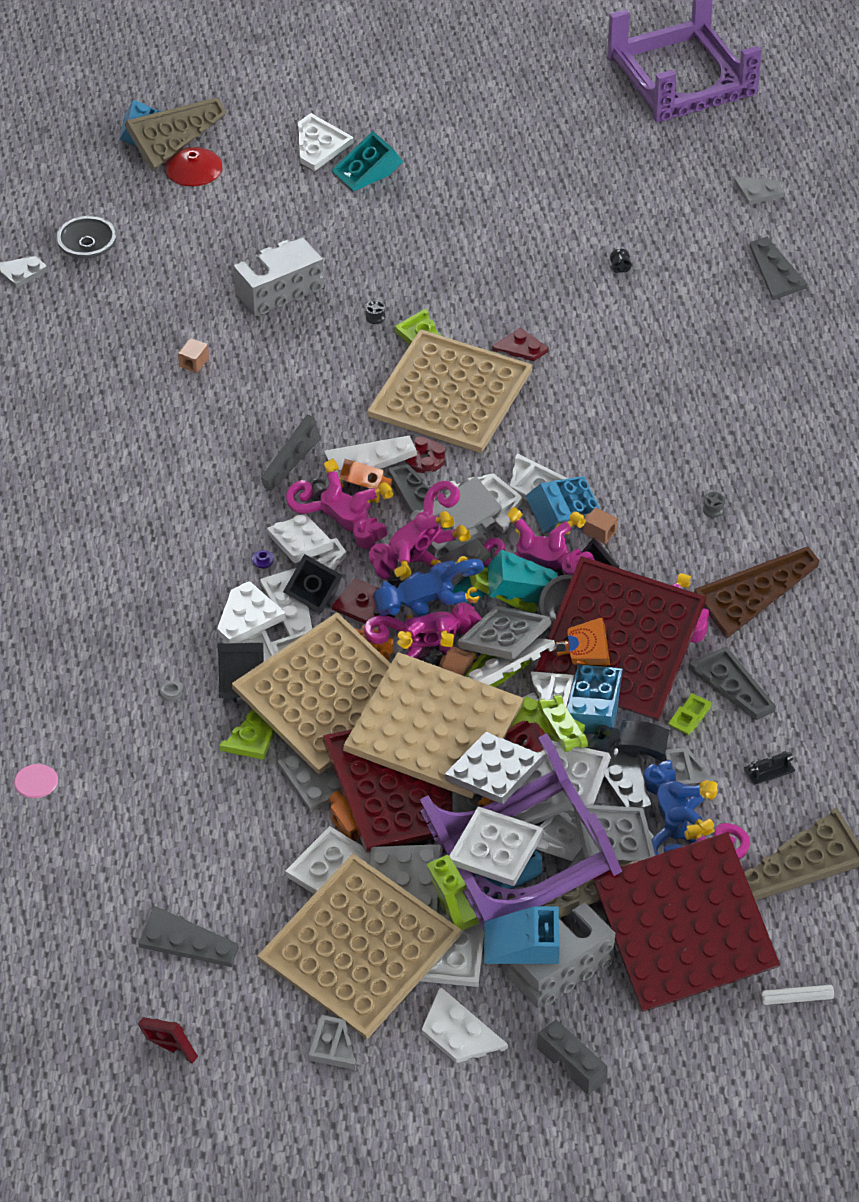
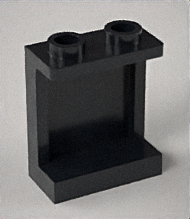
M263 642L217 643L219 698H224V703H235L237 698H241L232 689V683L264 662Z

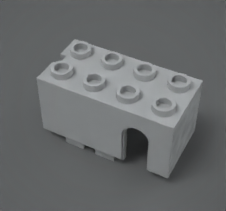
M303 237L292 242L288 240L280 242L275 249L268 247L260 251L257 259L267 269L268 273L266 275H256L245 261L233 266L234 271H232L233 281L235 282V294L254 316L266 314L269 310L283 307L288 302L295 299L299 300L307 294L318 292L324 288V277L321 275L323 259Z
M476 476L471 480L465 479L458 485L460 499L453 507H443L438 500H434L433 516L437 515L439 517L441 512L446 511L454 519V525L450 528H443L440 523V528L443 531L451 529L456 531L457 526L463 525L470 531L471 538L465 542L459 541L458 537L456 540L440 544L432 541L426 550L437 559L439 558L437 556L438 551L444 547L449 553L475 538L481 542L486 539L484 534L494 528L496 518L499 517L502 507ZM449 490L444 493L447 498L451 494ZM423 509L412 512L408 517V523L414 520L419 512H423Z
M582 903L572 910L575 920H578L580 923L577 932L573 933L559 919V964H511L508 967V978L537 1009L542 1005H550L558 995L563 992L569 993L575 987V984L582 980H589L594 972L600 968H608L613 962L615 932L586 903Z

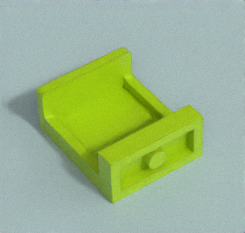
M445 855L426 864L439 902L451 923L459 927L461 931L478 924V918L462 892L467 886L450 856Z

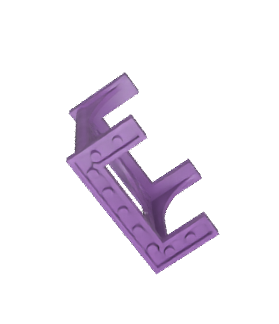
M693 0L692 19L689 22L628 38L630 13L627 9L609 14L607 57L610 61L615 60L652 108L653 119L656 122L667 121L670 118L685 116L691 112L702 111L705 108L719 106L726 102H734L740 98L758 94L762 50L759 46L741 50L740 61L736 59L711 28L713 0ZM698 38L719 65L721 75L713 86L694 93L675 92L676 73L674 70L656 74L654 83L632 55Z
M547 733L538 738L553 771L517 789L504 804L494 801L482 808L513 817L563 791L599 852L537 885L522 889L502 888L492 884L482 875L478 874L474 878L476 873L456 867L467 886L462 892L469 900V904L479 919L478 921L483 931L484 921L533 906H542L608 870L612 872L613 876L622 872L602 824L595 813H589L568 778L559 754ZM428 795L420 799L424 807L420 811L426 823L431 821L427 826L433 837H435L436 844L441 845L445 849L446 853L443 856H450L476 810L461 813L448 812L438 808ZM484 889H489L490 891L485 894ZM497 894L502 895L501 900L493 899L492 897ZM515 896V898L508 900V897Z

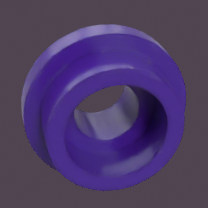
M260 550L253 554L252 562L256 567L265 569L273 564L274 556L270 551Z

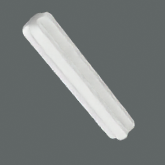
M832 985L764 990L762 991L761 998L764 1005L827 1000L834 998V989Z

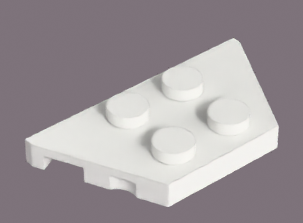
M517 454L510 487L520 494L522 499L527 501L525 495L540 483L568 478Z
M494 473L477 477L501 505L502 510L499 517L496 518L494 526L502 533H505L511 523L507 513L512 507L517 509L520 507L522 496ZM451 481L455 486L458 487L459 484H456L455 481Z
M563 812L545 820L539 826L543 828L544 834L535 849L573 861L582 848L576 817L572 819L567 813Z
M443 988L439 989L422 1028V1034L455 1063L467 1061L472 1057L486 1056V1053L497 1050L505 1051L508 1048V1044Z

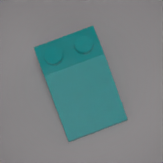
M372 131L331 171L349 188L356 191L391 175L403 163V160L388 143Z

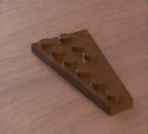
M807 546L695 588L694 593L706 596L707 600L704 609L709 610V616L724 636L728 638L819 566V559Z

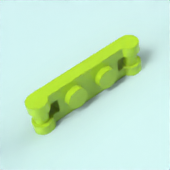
M561 695L553 696V699L549 700L545 698L538 700L539 711L564 752L572 751V748L575 747L585 748L588 746L585 734H582L564 705Z

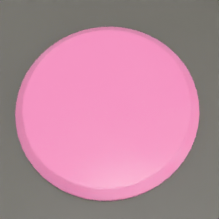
M44 764L26 766L16 774L14 779V786L17 792L28 798L44 797L50 794L58 784V776L55 770Z

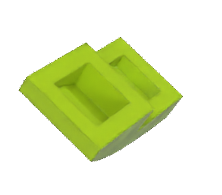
M691 693L683 707L679 706L668 725L689 735L710 710L712 703Z

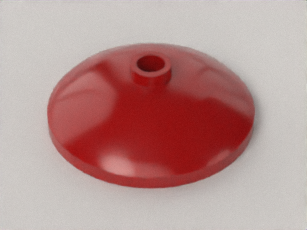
M201 147L181 149L165 163L167 177L171 181L183 186L194 187L208 184L214 181L222 172L220 157L214 152Z

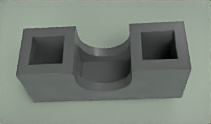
M554 1020L538 1032L537 1049L554 1064L559 1060L563 1061L570 1070L571 1080L587 1095L607 1081V1065L558 1020Z

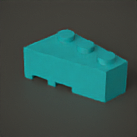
M501 549L488 565L489 597L503 595L509 600L517 597L522 598L523 602L539 604V597L543 588L552 579L558 577V573Z

